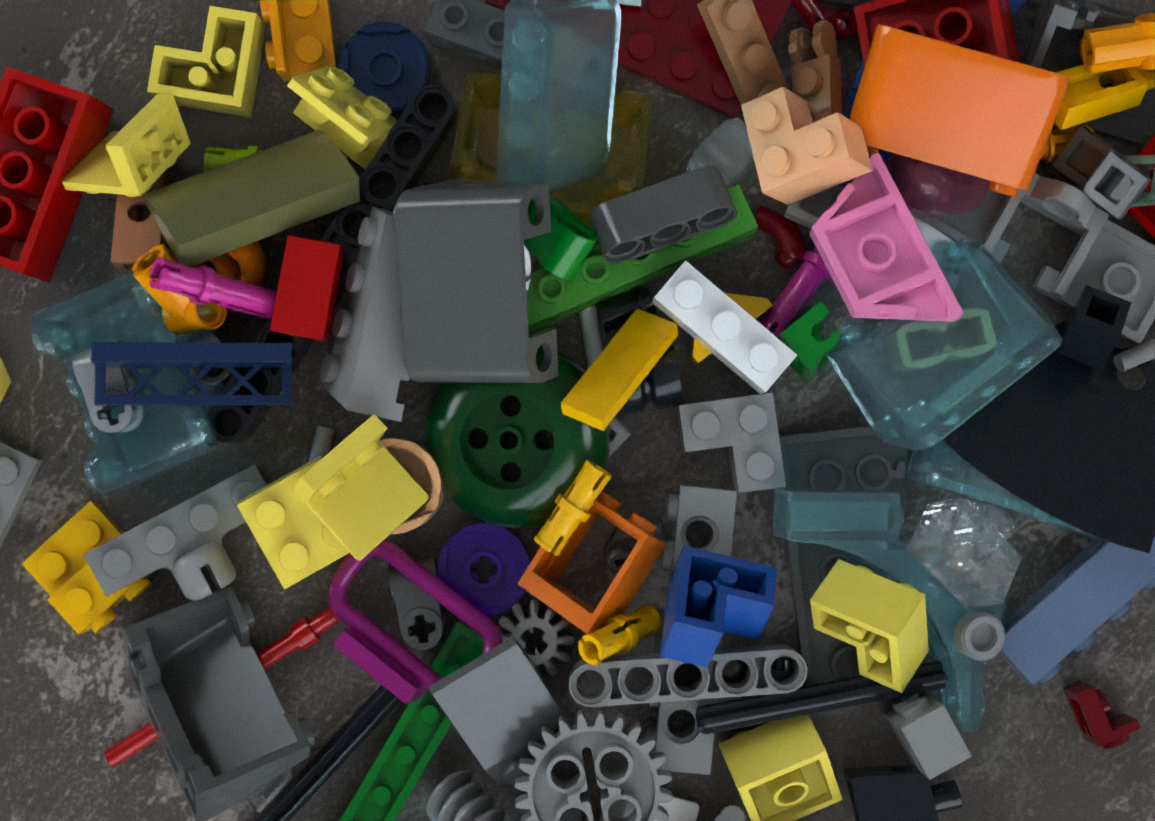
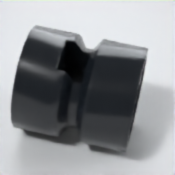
M670 345L644 380L647 381L641 382L617 415L643 412L646 404L652 403L656 409L683 405L680 374L673 345Z

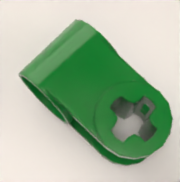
M533 198L528 206V217L531 224L536 216V204ZM550 198L551 232L525 239L524 244L547 271L560 278L571 280L575 278L597 241L598 235L591 226L580 220L570 211L562 201L557 198Z

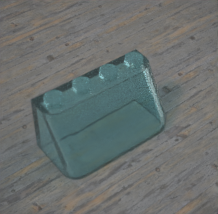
M511 0L505 6L496 181L549 183V193L592 180L598 177L604 170L610 152L621 27V9L616 0Z

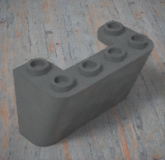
M452 179L411 188L402 192L394 206L393 218L396 227L397 269L399 271L401 295L400 314L403 323L405 350L404 364L410 378L415 382L543 383L559 376L556 329L547 328L529 335L524 258L525 239L551 232L549 183ZM533 198L536 204V216L531 224L528 217V206ZM542 345L544 360L541 366H537L536 354L538 348Z

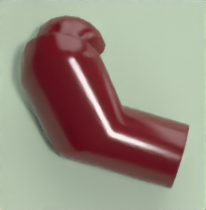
M791 0L792 5L811 33L813 32L814 24L823 20H829V23H832L836 31V39H845L857 32L855 14L846 9L823 7L818 0Z
M760 204L754 218L759 230L775 238L779 248L775 255V261L783 268H795L799 263V259H802L806 252V245L797 223Z

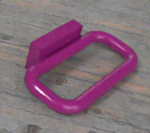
M386 539L361 561L356 560L348 553L333 574L328 585V600L332 611L342 622L350 627L341 632L333 646L405 704L421 699L426 690L430 691L429 686L443 677L348 601L347 588L367 559L373 556L383 558L476 631L484 642L482 655L503 643L499 628L489 617L401 548Z

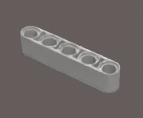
M785 644L716 648L708 668L696 665L700 671L697 682L692 686L684 687L676 684L673 677L677 667L685 664V662L660 657V652L616 655L602 660L598 665H590L583 659L578 661L570 671L569 689L574 700L586 707L783 694L799 689L807 678L808 669L801 655L795 649ZM788 656L793 658L795 667L790 677L783 680L772 677L770 672L771 665L778 657ZM735 659L745 662L747 674L743 680L738 683H728L723 680L722 670L725 664ZM639 666L648 669L652 673V681L645 689L633 690L625 683V676L632 668ZM594 670L603 676L604 685L598 692L589 694L580 690L577 685V679L584 671Z

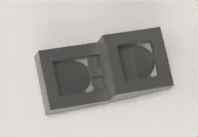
M1083 126L1078 128L1052 164V166L1082 187L1081 191L1117 219L1124 217L1151 181L1145 173L1090 129Z

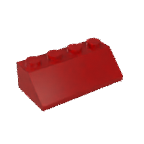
M6 67L0 83V266L50 283L83 191L65 190L62 179L103 140L114 109L89 94Z

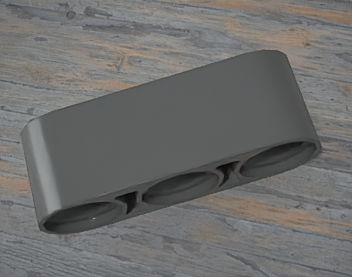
M705 166L604 202L591 211L589 220L592 228L597 232V241L604 260L608 263H621L719 228L730 222L736 216L737 211L719 168Z

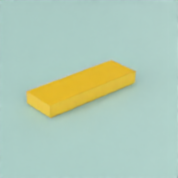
M637 308L562 400V414L604 431L677 338V323Z

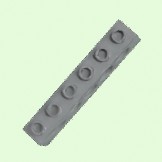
M678 485L677 494L669 493L666 521L674 522L673 541L664 540L667 546L662 554V568L670 569L669 580L683 545L731 557L737 498L736 490ZM694 521H705L711 531L708 542L700 547L689 545L685 538L687 527ZM660 587L657 611L660 615H665L668 587ZM723 632V635H722V637H721V639H720V641H719V644H718L717 648H722V647H723V636H724V632ZM655 633L653 653L661 651L663 634ZM697 667V677L691 684L680 686L688 687L696 683L700 674L699 668ZM718 698L648 704V708L656 709L655 728L646 727L645 737L653 735L656 744L649 753L664 752L667 760L656 770L703 775L711 774L714 733H700L696 722V708L702 705L717 703ZM681 709L689 711L693 715V722L687 730L676 732L668 727V718L674 711Z

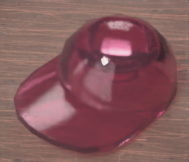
M895 154L891 159L888 168L908 209L919 213L940 215L964 214L977 207L985 198L990 184V180Z

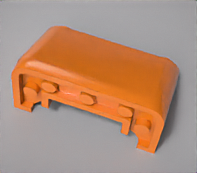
M877 24L849 119L862 127L869 156L878 153L879 149L990 180L988 190L1016 197L1018 189L1029 190L1063 102L1070 77Z

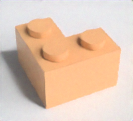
M785 87L778 88L741 105L763 194L789 205L873 171L862 127L837 112L813 122L808 101Z

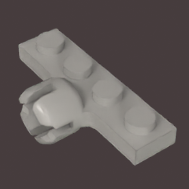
M253 465L83 554L106 597L158 569L166 568L173 574L186 599L190 601L204 599L211 595L212 591L200 568L205 567L217 590L228 586L234 581L237 572L223 547L222 537L227 532L246 523L237 507V502L267 485L256 465Z

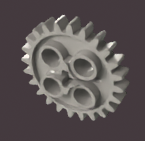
M582 709L577 711V724L570 725L561 715L558 717L560 731L554 733L546 726L541 728V734L545 741L543 745L535 741H529L528 750L535 758H520L519 768L529 774V776L515 778L514 788L528 792L515 799L516 808L530 809L521 817V821H562L560 818L562 813L570 808L583 810L587 815L585 821H594L582 750L586 747L592 751L597 785L600 788L599 795L604 821H668V812L659 803L673 801V795L670 790L660 786L672 781V776L669 770H656L667 761L664 752L649 753L656 744L653 735L639 741L640 723L635 722L627 730L623 729L621 713H617L611 724L605 723L602 709L597 710L594 722H587ZM617 751L622 753L627 760L621 769L609 771L600 765L601 758L608 752ZM570 760L578 766L579 770L570 779H560L553 774L552 768L559 761ZM625 799L632 802L635 808L629 816L617 818L608 811L613 802Z

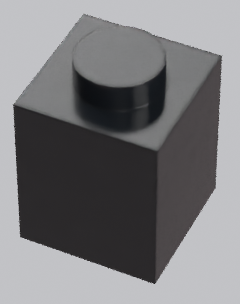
M1085 285L1067 319L1056 353L1101 370L1121 336L1132 302Z

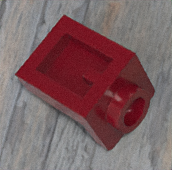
M1081 681L1063 688L1084 740L1098 747L1103 746L1105 749L1114 748L1130 740L1129 734L1141 729L1136 718L1124 713L1107 719V716L1111 715V708L1100 689L1095 690L1094 686Z

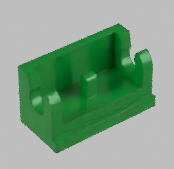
M821 301L779 334V340L797 354L789 366L806 385L814 380L816 371L833 357L835 346L841 336V332L838 330L831 333L830 337L824 341V337L820 334L824 329V325L821 322L827 316L829 310Z

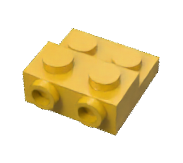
M96 500L89 501L21 563L50 595L47 601L78 635L92 630L95 634L100 632L117 616L112 609L124 598L132 602L152 584L147 578L152 574L150 573L107 597L105 596L83 554L125 532Z

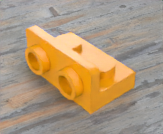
M260 0L263 22L270 23L272 40L265 41L269 69H276L280 78L287 82L294 76L326 66L338 68L330 0Z

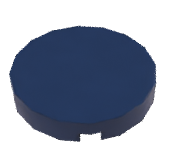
M382 21L365 25L355 32L356 34L350 38L349 42L345 43L340 52L338 68L350 75L355 82L353 86L367 97H376L387 104L392 111L391 116L403 113L415 93L420 88L429 85L432 69L427 49L411 30L401 24Z

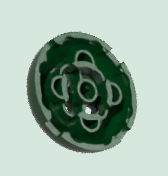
M540 345L536 354L537 366H541L544 360L542 345ZM557 351L559 376L543 383L440 382L434 392L425 421V447L433 456L440 469L444 492L459 508L480 521L513 529L543 526L557 506L554 501L560 493L565 494L586 460L593 462L594 466L597 464L603 469L606 468L610 452L609 425L604 431H601L562 414V400L583 376L585 370L559 351ZM512 395L519 399L521 409L517 415H509L504 411L502 403L506 396ZM480 428L487 433L488 443L485 447L475 445L471 437L473 429ZM539 430H548L552 433L554 440L552 448L542 449L536 444L537 432ZM505 432H513L518 438V444L511 446L506 440V437L509 435ZM512 462L520 467L521 477L518 481L514 482L507 478L506 469L504 468L506 463Z

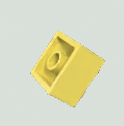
M809 715L768 722L752 730L738 732L730 739L718 744L751 821H795L843 800L827 751Z

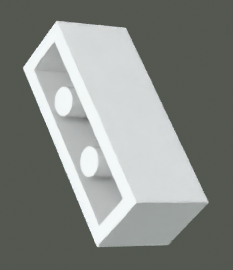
M686 260L652 301L655 306L759 394L767 392L797 356L795 352Z

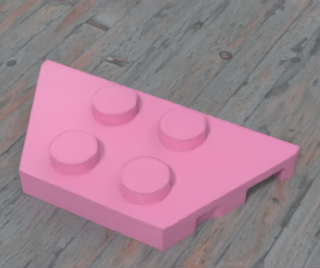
M879 152L873 154L870 157L873 171L856 177L851 183H848L837 196L836 201L829 210H826L812 226L809 233L852 318L944 322L959 320L964 313Z

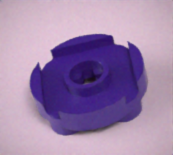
M479 522L459 530L447 541L439 554L437 577L489 617L504 612L521 598L526 590L517 583L531 562L529 553L519 536L507 528ZM481 556L490 557V564L497 565L498 567L497 574H491L488 582H480L479 574L471 572V565L479 563Z

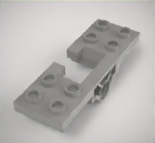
M919 160L901 192L912 216L940 231L974 256L996 267L1000 265L1010 247V244L1001 240L1000 237L1019 203L1025 204L1082 236L1063 271L1060 273L1048 265L1042 267L1031 288L1070 310H1073L1085 285L1132 302L1120 338L1133 345L1141 344L1155 319V246L1108 220V213L1097 208L1085 193L1065 182L1043 177L1035 173L1029 190L1018 189L1016 197L988 190L990 180Z

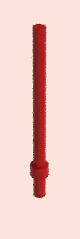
M331 606L311 619L305 616L289 627V633L256 653L263 669H268L300 647L306 650L321 640L320 634L341 622L332 611ZM151 722L104 751L105 758L112 767L122 763L158 739Z

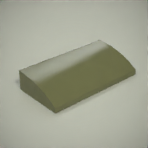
M317 130L146 193L143 197L178 263L191 267L360 202L359 177L346 157L326 134Z

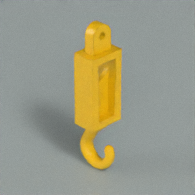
M1084 64L1056 72L1070 77V81L1055 124L1060 130L1140 106L1146 91L1155 88V70L1129 67L1089 73L1085 70ZM1112 83L1114 85V87H1102L1103 85Z

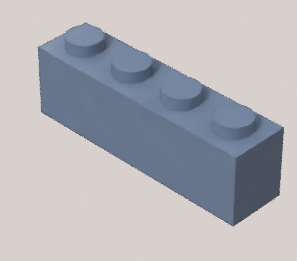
M1097 537L1001 622L1005 631V641L998 654L1022 680L1031 685L1036 684L1038 681L1045 683L1053 678L1062 668L1061 660L1073 650L1079 652L1089 646L1097 637L1096 629L1108 619L1114 621L1124 615L1132 606L1130 599L1143 588L1144 590H1149L1155 586V537L1153 538L1150 553L1123 547Z

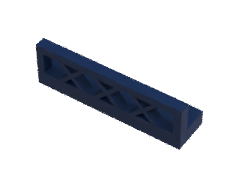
M91 342V363L95 366V406H292V343ZM106 368H128L140 382L126 395H106ZM136 368L153 369L144 377ZM164 368H177L189 380L176 395H162L150 383ZM185 368L203 369L193 377ZM213 368H226L239 381L225 395H212L199 382ZM234 368L252 369L242 377ZM262 368H282V395H261L248 381ZM146 386L154 395L137 394ZM195 386L203 395L186 394ZM244 386L252 395L235 394Z

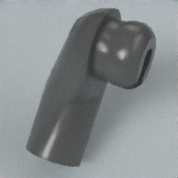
M661 517L645 518L657 526L653 535L659 539H664ZM618 527L615 528L604 547L606 563L615 571L620 570L637 543L636 539Z

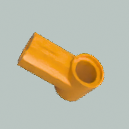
M1155 13L1137 16L1133 23L1084 30L1083 37L1080 39V56L1085 70L1089 73L1129 67L1155 70Z
M164 244L152 247L147 253L137 259L131 268L134 272L133 277L162 307L163 321L174 334L183 335L219 328L224 323L227 316V308L207 302L202 306L191 303L188 297L181 294L151 288L149 281L152 279L158 280L150 278L151 268L157 258L163 257L167 260L178 262Z

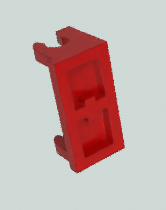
M287 235L270 331L328 343L345 255V249L341 245Z

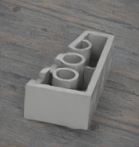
M372 206L370 216L363 219L359 229L358 242L361 245L357 263H352L347 272L345 287L348 295L344 309H339L334 318L333 335L335 336V341L331 354H327L323 359L320 379L323 382L322 387L347 411L371 416L375 414L380 418L401 422L405 405L396 403L400 381H409L410 376L404 364L405 350L403 323L400 314L401 295L399 271L397 269L396 227L392 211Z

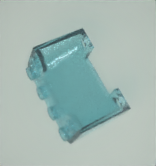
M134 272L29 315L34 326L31 329L32 341L39 353L42 355L48 354L56 361H65L69 371L66 375L68 388L77 400L80 399L86 417L83 418L85 431L90 440L98 444V447L88 452V461L84 463V470L89 483L95 489L98 488L100 495L125 492L217 450L216 436L204 406H144L145 415L143 422L133 431L123 433L101 431L94 426L90 419L82 388L73 370L72 354L91 348V342H110L121 339L123 342H178L176 334L170 331L163 321L162 307L133 277ZM153 368L136 369L145 377ZM164 368L150 381L162 395H176L189 382L177 368ZM135 376L136 383L138 384L140 380ZM146 386L140 391V395H154ZM194 386L186 395L200 394ZM117 406L116 409L110 411L112 419H118V415L125 412L124 406Z

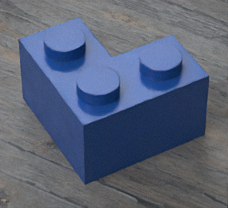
M683 545L669 580L660 657L708 668L723 632L758 640L775 606L777 568Z

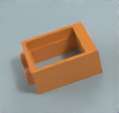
M604 491L600 492L589 509L591 516L587 522L581 521L567 541L561 554L556 556L552 551L548 552L540 546L517 583L586 634L606 626L609 618L625 613L667 546V543L653 535L657 529L656 525L635 512L631 514L630 518L617 511L622 503ZM599 514L636 539L637 543L595 609L556 581Z

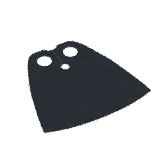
M1063 321L1044 331L995 370L953 415L938 436L960 457L982 474L1041 511L1100 539L1137 551L1150 553L1155 534V362L1150 360L1138 365L1146 378L1145 385L1138 390L1126 388L1118 379V369L1114 364L1113 357L1130 348L1121 349L1114 346L1101 370L1058 354L1056 350L1067 322ZM1088 381H1097L1101 387L1099 395H1092L1087 392L1085 386Z

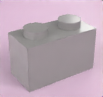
M926 692L919 695H909L908 700L903 702L895 699L891 703L893 709L884 713L910 762L929 780L972 757L945 706Z

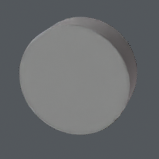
M970 611L958 620L954 628L955 645L963 655L979 661L992 659L1001 651L1004 645V627L1001 621L992 614L982 611Z

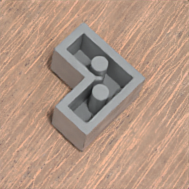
M773 392L676 406L682 452L728 447L733 489L737 493L786 487Z

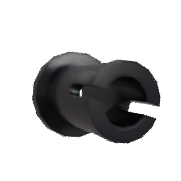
M637 286L634 287V293L602 304H596L605 333L623 326L637 308L653 315L658 314L655 305L652 303L653 298L649 287L639 290Z

